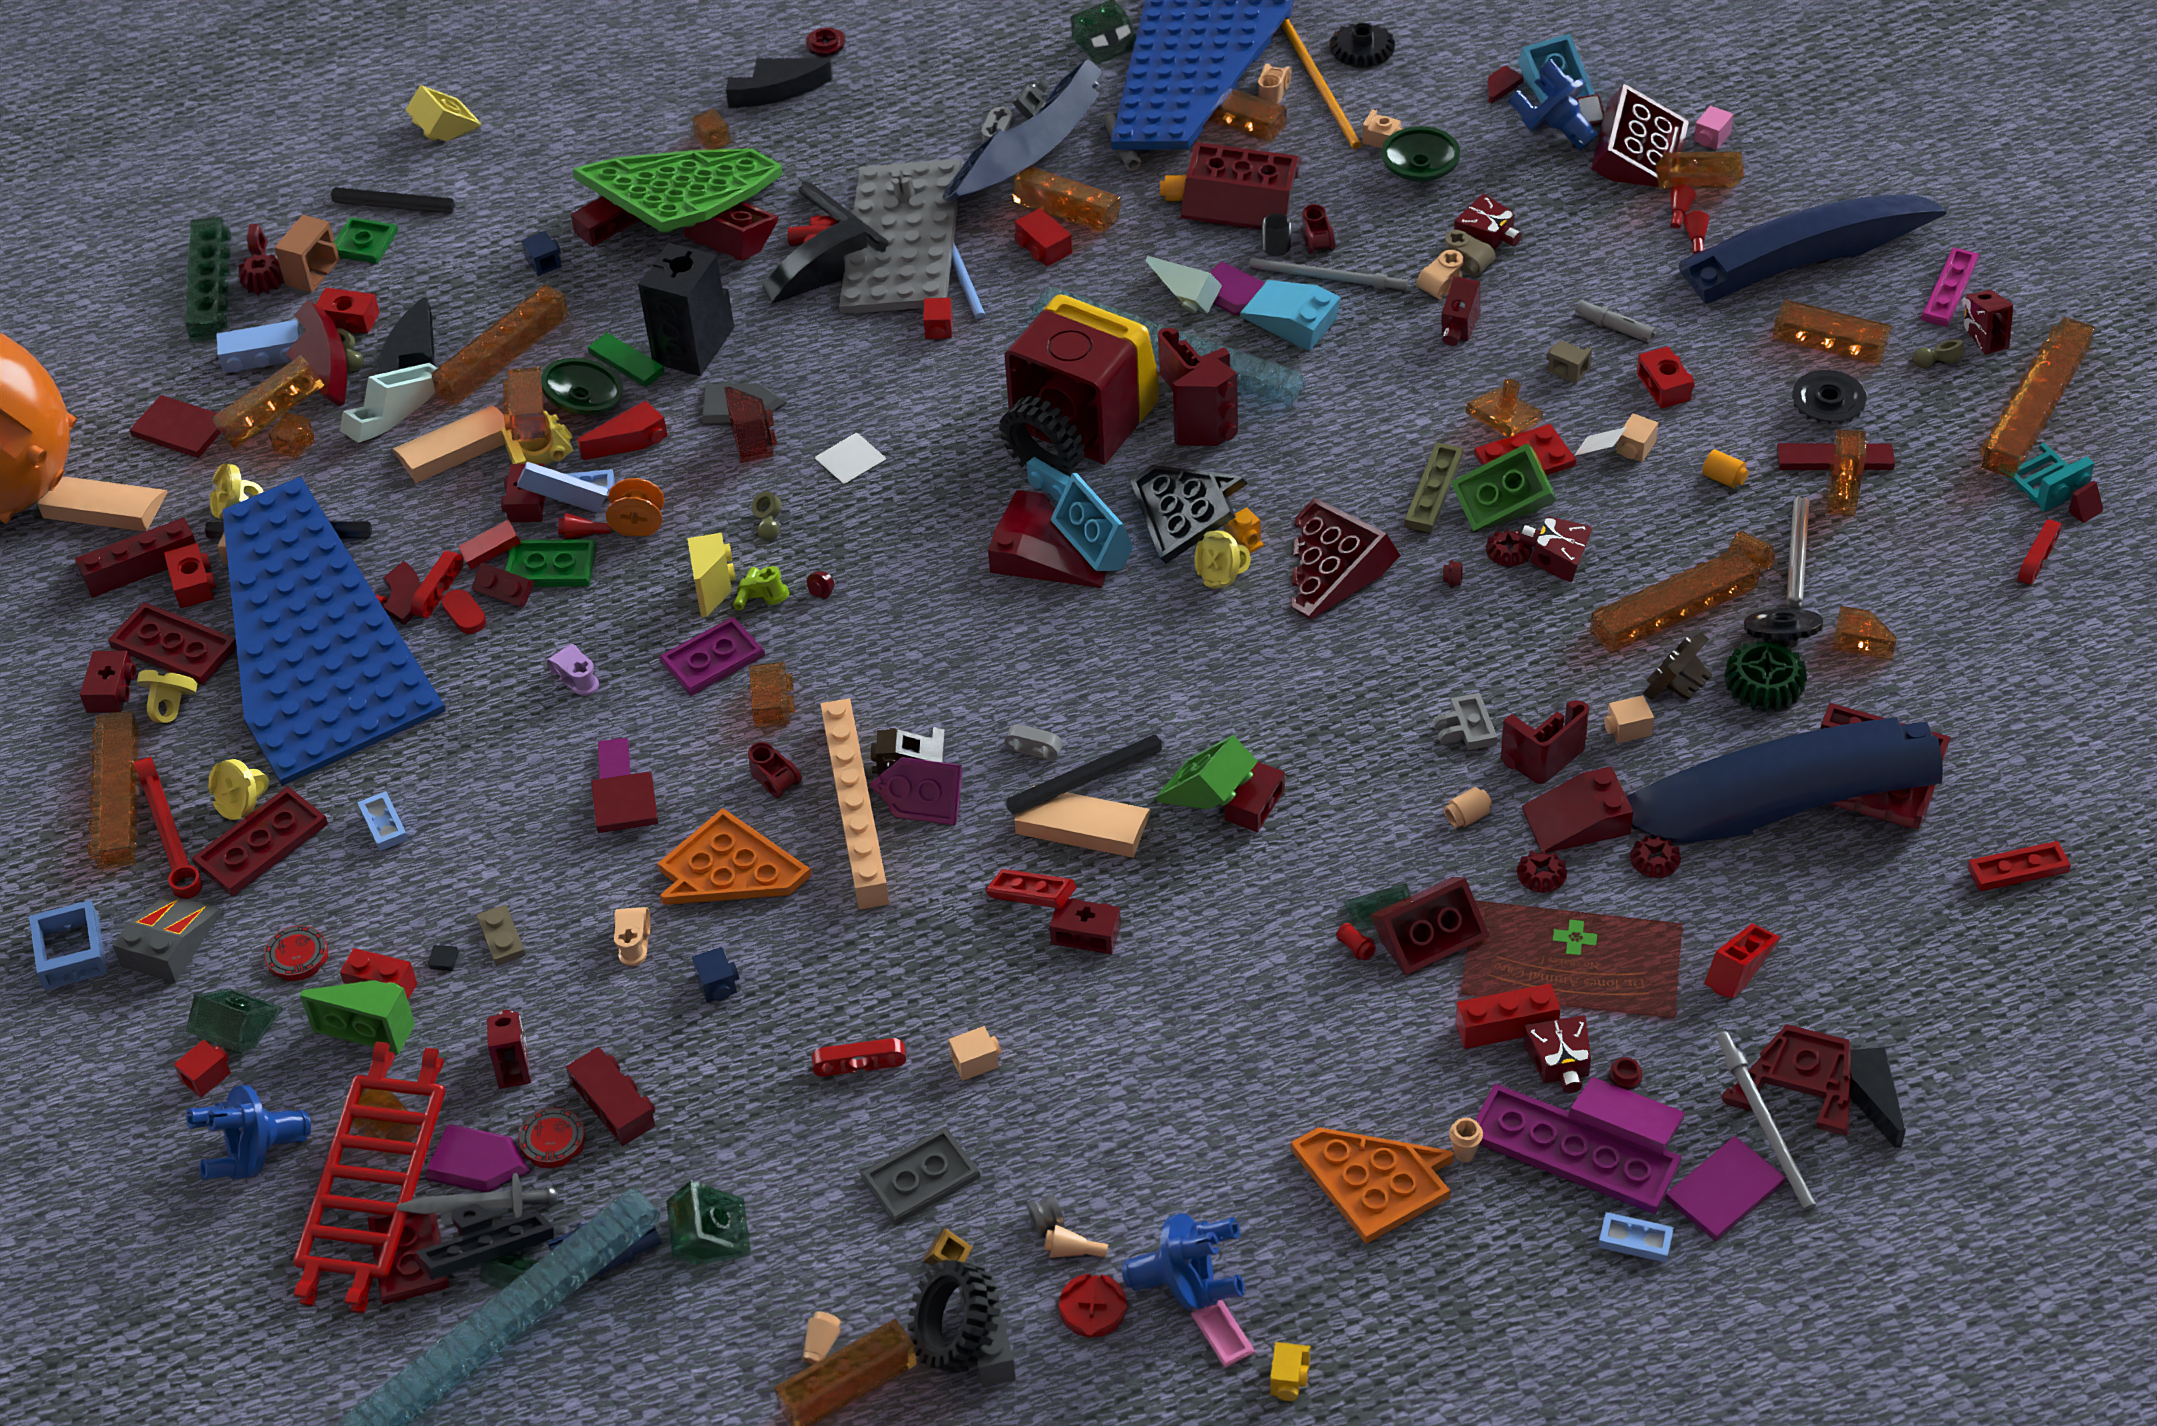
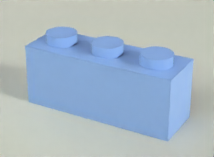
M297 320L216 334L218 357L223 373L239 372L258 367L263 368L281 363H292L293 361L285 353L301 336Z

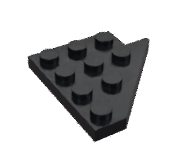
M1159 465L1150 466L1130 480L1158 556L1165 564L1203 540L1205 533L1216 531L1234 519L1236 516L1228 497L1248 484L1241 475Z

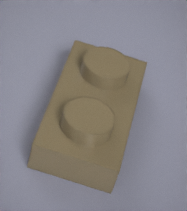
M506 904L476 914L496 966L526 956Z

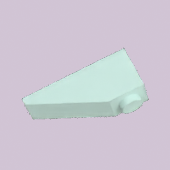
M1147 256L1145 261L1183 303L1182 307L1192 313L1197 311L1209 312L1222 287L1211 273Z

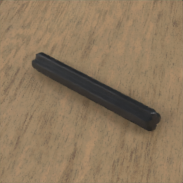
M334 187L331 192V199L336 203L452 213L455 208L454 199L447 197Z

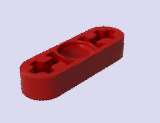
M2051 519L2046 520L2022 563L2017 581L2033 585L2044 565L2043 560H2047L2059 538L2062 523Z
M448 550L442 553L411 600L410 610L413 615L426 619L430 617L443 598L442 593L444 590L447 591L463 568V556L461 554Z
M889 1038L822 1047L815 1050L811 1055L812 1069L815 1075L824 1077L857 1072L856 1069L865 1068V1071L902 1066L906 1062L905 1044L899 1039ZM855 1057H864L860 1060L853 1059Z

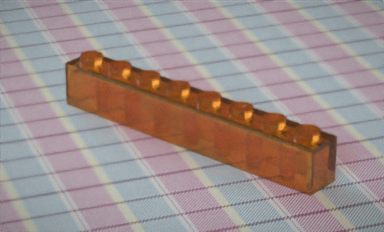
M2064 316L2058 326H2052L2048 342L2044 341L2038 354L2039 358H2033L2029 374L2025 373L2019 386L2020 390H2014L2009 403L2010 407L2005 406L2000 417V423L1995 422L1990 433L1991 439H1985L1980 450V455L1984 456L1981 468L2012 479L2015 478L2091 347L2095 326Z

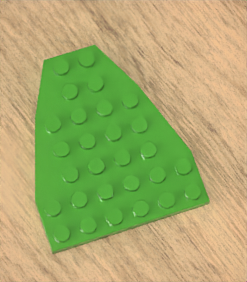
M752 148L693 150L617 157L573 168V178L662 233H669L673 229L680 227H692L695 223L706 221L756 195L782 175L781 164Z

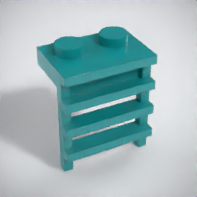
M2042 443L2039 445V449L2043 454L2013 469L2002 463L1999 465V470L2006 475V479L2012 480L2017 485V489L2024 491L2029 496L2028 499L2032 502L2035 501L2040 506V509L2045 512L2071 499L2073 492L2091 482L2095 463L2088 456L2069 465L2049 446ZM2051 460L2055 463L2025 479L2020 477ZM2041 482V485H2040L2039 488H2037V489L2034 490V489L2031 487V486H2033V485H2035V484Z

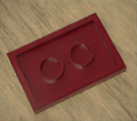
M160 395L129 431L133 437L200 458L229 425L230 421L228 416Z
M408 1212L389 1275L385 1279H378L383 1305L450 1288L448 1275L431 1280L416 1263V1251L442 1243L436 1213L420 1214ZM378 1214L367 1217L369 1231L387 1234L393 1216ZM372 1246L374 1261L378 1265L383 1247Z

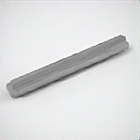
M1796 497L1792 511L1786 604L1789 607L1796 608L1802 606L1809 515V500L1807 497Z

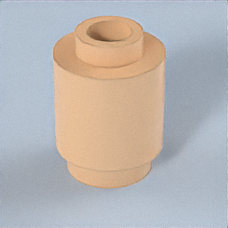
M1473 787L1451 799L1448 803L1449 805L1444 807V813L1454 828L1460 826L1465 828L1490 814L1492 801L1485 790Z

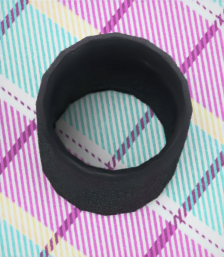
M1270 214L1262 221V248L1266 254L1274 257L1282 256L1291 248V220L1284 214Z

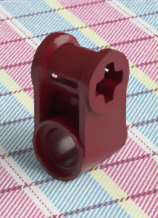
M1310 204L1304 207L1302 211V233L1308 254L1313 253V250L1329 248L1330 251L1335 250L1334 231L1330 226L1325 208L1318 204Z
M757 742L749 748L750 774L776 799L781 797L782 791L792 784L797 785L802 782V776L798 768L790 760L782 756L771 744Z

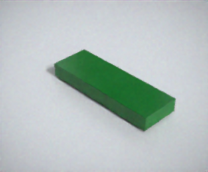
M607 332L588 346L589 354L644 387H647L665 373L663 365Z

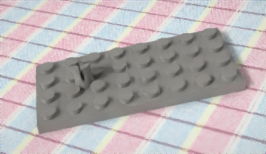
M961 159L860 167L853 215L887 239L889 245L883 253L875 251L868 245V248L847 255L839 303L841 313L924 308V298H947L959 200L946 203L942 196L963 166Z

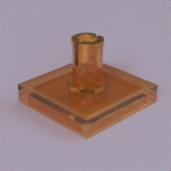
M1505 379L1503 388L1499 387L1468 402L1465 413L1507 437H1511L1537 424L1542 420L1544 412L1517 397L1521 384L1519 382L1515 384L1516 380Z

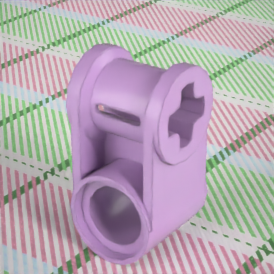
M569 644L546 660L554 676L558 675L560 677L559 680L563 681L576 694L587 696L598 690L599 681L593 675V662L582 654L574 644Z

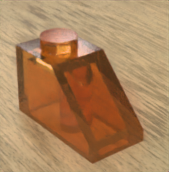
M1840 606L1832 650L1892 660L1897 637L1871 611Z

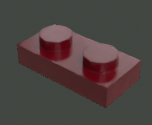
M480 563L471 589L524 608L534 581Z

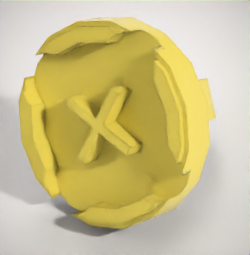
M222 464L216 470L212 480V484H216L215 491L210 493L211 512L214 517L223 519V509L249 498L244 492L255 496L262 493L263 489L254 482L241 480L240 471L236 465Z
M1225 531L1207 532L1203 535L1205 536L1203 540L1199 541L1196 546L1194 556L1196 572L1202 576L1204 580L1202 582L1207 587L1212 589L1228 587L1235 581L1238 574L1244 573L1248 569L1251 561L1250 552L1245 546L1237 545L1236 540Z
M143 670L139 672L137 679L139 686L150 689L147 713L150 719L156 723H169L173 721L179 711L181 695H195L198 685L193 678L171 672L161 676L157 670ZM161 701H164L167 707L164 716L160 714L158 709Z
M230 759L217 763L212 768L209 775L208 789L210 794H214L216 801H213L215 809L223 817L235 820L245 818L253 812L257 798L269 786V779L258 769L249 770L243 762Z

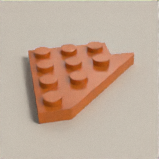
M724 808L719 810L657 863L659 872L674 882L660 894L661 903L664 905L791 895L811 877L809 867Z
M1320 1127L1290 1142L1292 1153L1365 1244L1450 1198V1189L1435 1173L1454 1162V1153L1450 1150Z

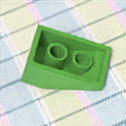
M1528 443L1451 481L1473 532L1536 512L1558 501L1535 451Z
M1232 735L1187 759L1154 799L1160 803L1211 809L1219 804L1225 806L1235 797V788L1238 785L1242 786L1252 777L1253 773L1251 770L1258 761Z
M373 980L302 990L299 995L312 1031L373 1048L376 1042H384L390 1045L388 1052L399 1054L415 1026L404 988L395 983H383Z

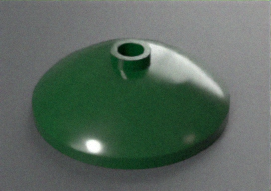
M1414 126L1396 131L1385 140L1382 146V160L1387 169L1395 175L1410 181L1426 182L1439 179L1456 168L1460 160V147L1457 141L1445 131L1427 126Z
M584 358L560 359L546 366L541 375L540 387L545 397L558 408L572 414L585 416L602 414L615 408L622 398L623 385L618 375L607 366L593 360Z

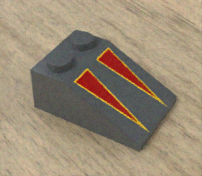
M166 894L131 919L112 945L121 967L177 982L222 910L217 907Z

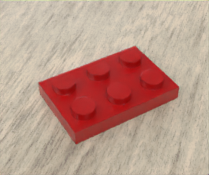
M1551 424L1477 447L1474 450L1475 457L1483 466L1528 443L1535 451L1546 476L1576 466V458Z

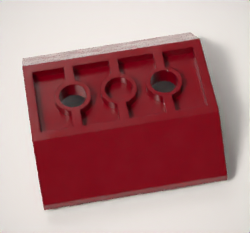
M1195 142L1185 180L1181 218L1262 229L1263 219L1270 214L1279 213L1288 217L1289 199L1294 179L1298 178L1302 157Z

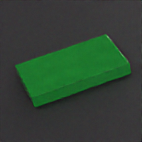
M596 539L520 540L521 543L509 549L505 571L534 581L532 587L590 586L597 546Z

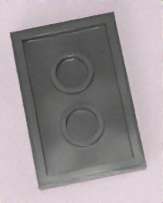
M946 1126L860 1173L861 1179L894 1225L981 1178L980 1171Z

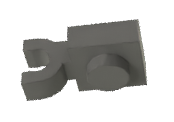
M1044 78L1040 79L1036 85L1030 86L1028 84L1022 88L1012 104L1029 120L1044 104L1045 101L1041 96L1050 85Z

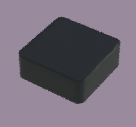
M434 945L428 961L429 969L453 971L459 954L458 948L455 946Z

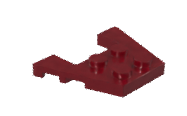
M1786 1024L1760 1052L1761 1057L1750 1069H1747L1758 1092L1760 1093L1764 1084H1770L1824 1098L1825 1102L1816 1120L1817 1128L1847 1136L1849 1129L1851 1067L1850 1040ZM1739 1082L1731 1089L1727 1088L1721 1096L1723 1103L1752 1111Z

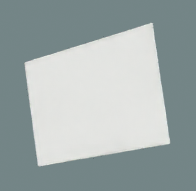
M1627 427L1587 436L1574 456L1613 447Z

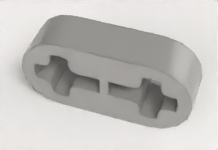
M995 107L989 112L981 130L983 142L1000 128L1004 132L1010 129L1012 125V112L1009 108Z
M1019 724L1010 727L1004 740L1005 745L1012 751L1051 761L1057 759L1063 747L1062 740L1056 734Z

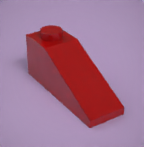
M645 400L577 438L581 458L588 460L646 449L653 444L661 442L668 435L664 417Z
M1751 923L1715 952L1704 985L1712 988L1716 994L1722 997L1733 999L1746 988L1781 937Z

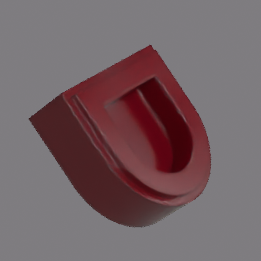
M258 223L249 224L247 232L248 249L251 255H261L265 252L268 241Z

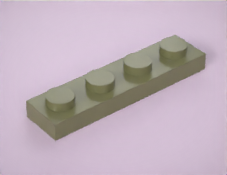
M1436 442L1405 517V528L1427 533L1433 532L1452 485L1451 481L1454 480L1462 460L1463 448Z

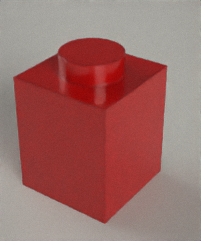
M951 297L924 298L923 322L925 339L952 338L953 312Z
M204 1039L174 1063L180 1081L200 1098L231 1074L227 1064L229 1057L225 1051L217 1045L212 1047Z

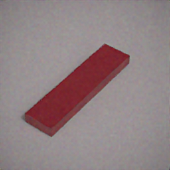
M1892 443L1777 444L1779 470H1894L1895 467Z

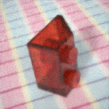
M730 386L724 387L730 426L741 463L774 456L772 446H776L777 441L774 429L770 430L769 426L774 425L771 409L765 410L761 398Z

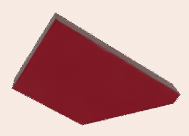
M1506 65L1488 76L1489 103L1493 104L1523 84L1524 76Z

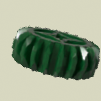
M1754 640L1751 645L1743 643L1741 649L1735 648L1732 656H1729L1724 673L1727 690H1731L1732 698H1740L1741 705L1750 702L1752 710L1757 705L1762 706L1764 712L1768 709V706H1772L1777 712L1781 705L1789 708L1791 702L1797 703L1800 695L1805 691L1808 676L1805 661L1800 660L1799 652H1792L1791 646L1781 647L1779 641L1776 644H1771L1768 640L1764 643Z

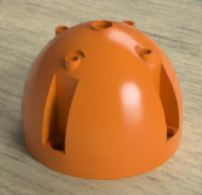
M1 332L0 521L7 524L14 514L26 510L58 485L65 472L64 466L70 447V431L78 418L67 412L56 383L43 365L24 347Z

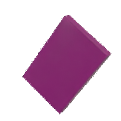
M733 616L660 655L659 659L684 690L692 696L764 657L765 651Z
M1592 1076L1570 1107L1568 1117L1663 1154L1681 1126L1686 1112Z
M1734 1136L1666 1193L1665 1200L1716 1242L1785 1184L1786 1177Z

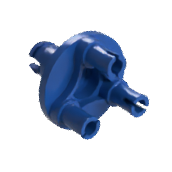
M1550 59L1540 68L1539 71L1543 73L1539 76L1540 79L1537 78L1534 82L1548 98L1540 106L1534 107L1518 90L1507 102L1521 115L1522 122L1531 133L1548 123L1551 128L1561 130L1570 142L1581 151L1593 142L1594 137L1598 136L1596 130L1592 128L1591 124L1580 113V105L1575 99L1585 88L1586 82L1582 78L1574 81L1569 75L1566 76L1554 61Z
M249 1085L232 1088L226 1102L216 1103L213 1107L187 1109L186 1122L189 1129L208 1127L212 1132L216 1130H223L228 1157L201 1159L199 1172L202 1180L230 1177L232 1180L256 1177L262 1170L266 1151L271 1146L297 1141L302 1142L307 1140V1135L311 1134L310 1117L306 1111L269 1112L262 1108L257 1093Z
M1184 1213L1169 1216L1163 1224L1161 1247L1158 1251L1142 1254L1133 1259L1130 1257L1123 1262L1122 1277L1127 1288H1132L1133 1291L1166 1285L1171 1288L1178 1302L1184 1308L1191 1311L1216 1305L1219 1300L1241 1297L1245 1293L1242 1277L1236 1274L1231 1277L1214 1280L1210 1256L1217 1254L1219 1251V1247H1212L1213 1245H1217L1218 1242L1239 1238L1240 1227L1238 1222H1235L1236 1218L1230 1217L1212 1223L1207 1221L1196 1223L1189 1215Z

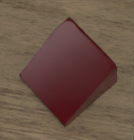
M2095 481L2089 482L2072 494L2068 511L2082 523H2086L2103 512L2102 501Z

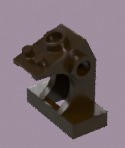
M933 727L928 737L897 728L877 730L876 743H871V761L877 763V766H872V774L881 775L902 757L942 762L944 729ZM903 749H909V750L915 751L916 753L910 752V751H906V750H903Z

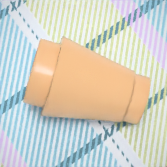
M1471 1118L1458 1119L1449 1131L1454 1154L1459 1161H1471L1483 1138L1482 1128Z
M817 1311L813 1318L808 1320L802 1356L804 1362L816 1366L822 1365L823 1360L841 1332L839 1328L840 1319L832 1314Z

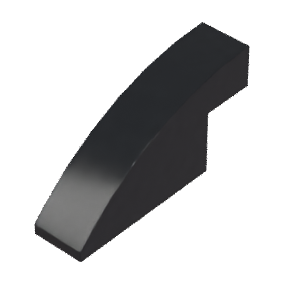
M756 58L753 77H728L725 89L728 108L762 106L808 93L833 79L831 58Z
M851 217L821 231L793 251L763 284V289L771 302L776 303L843 280L845 272L843 256L868 248L866 231L857 217Z
M428 297L421 298L391 330L381 350L377 375L426 363L435 366L433 319Z

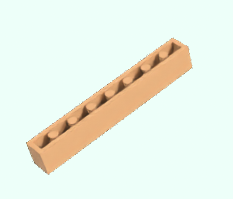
M848 698L820 703L858 910L889 905L885 873L851 700Z

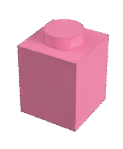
M1710 105L1696 122L1694 142L1717 150L1731 134L1734 114Z

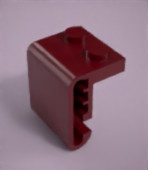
M1174 328L1159 330V374L1172 390L1175 381L1214 356L1230 367V353L1225 347L1200 357L1186 339L1179 341L1178 330Z
M1579 700L1566 703L1565 723L1564 715L1557 711L1536 729L1510 714L1503 720L1501 759L1504 764L1510 769L1518 770L1537 784H1544L1585 750L1589 717L1588 704Z

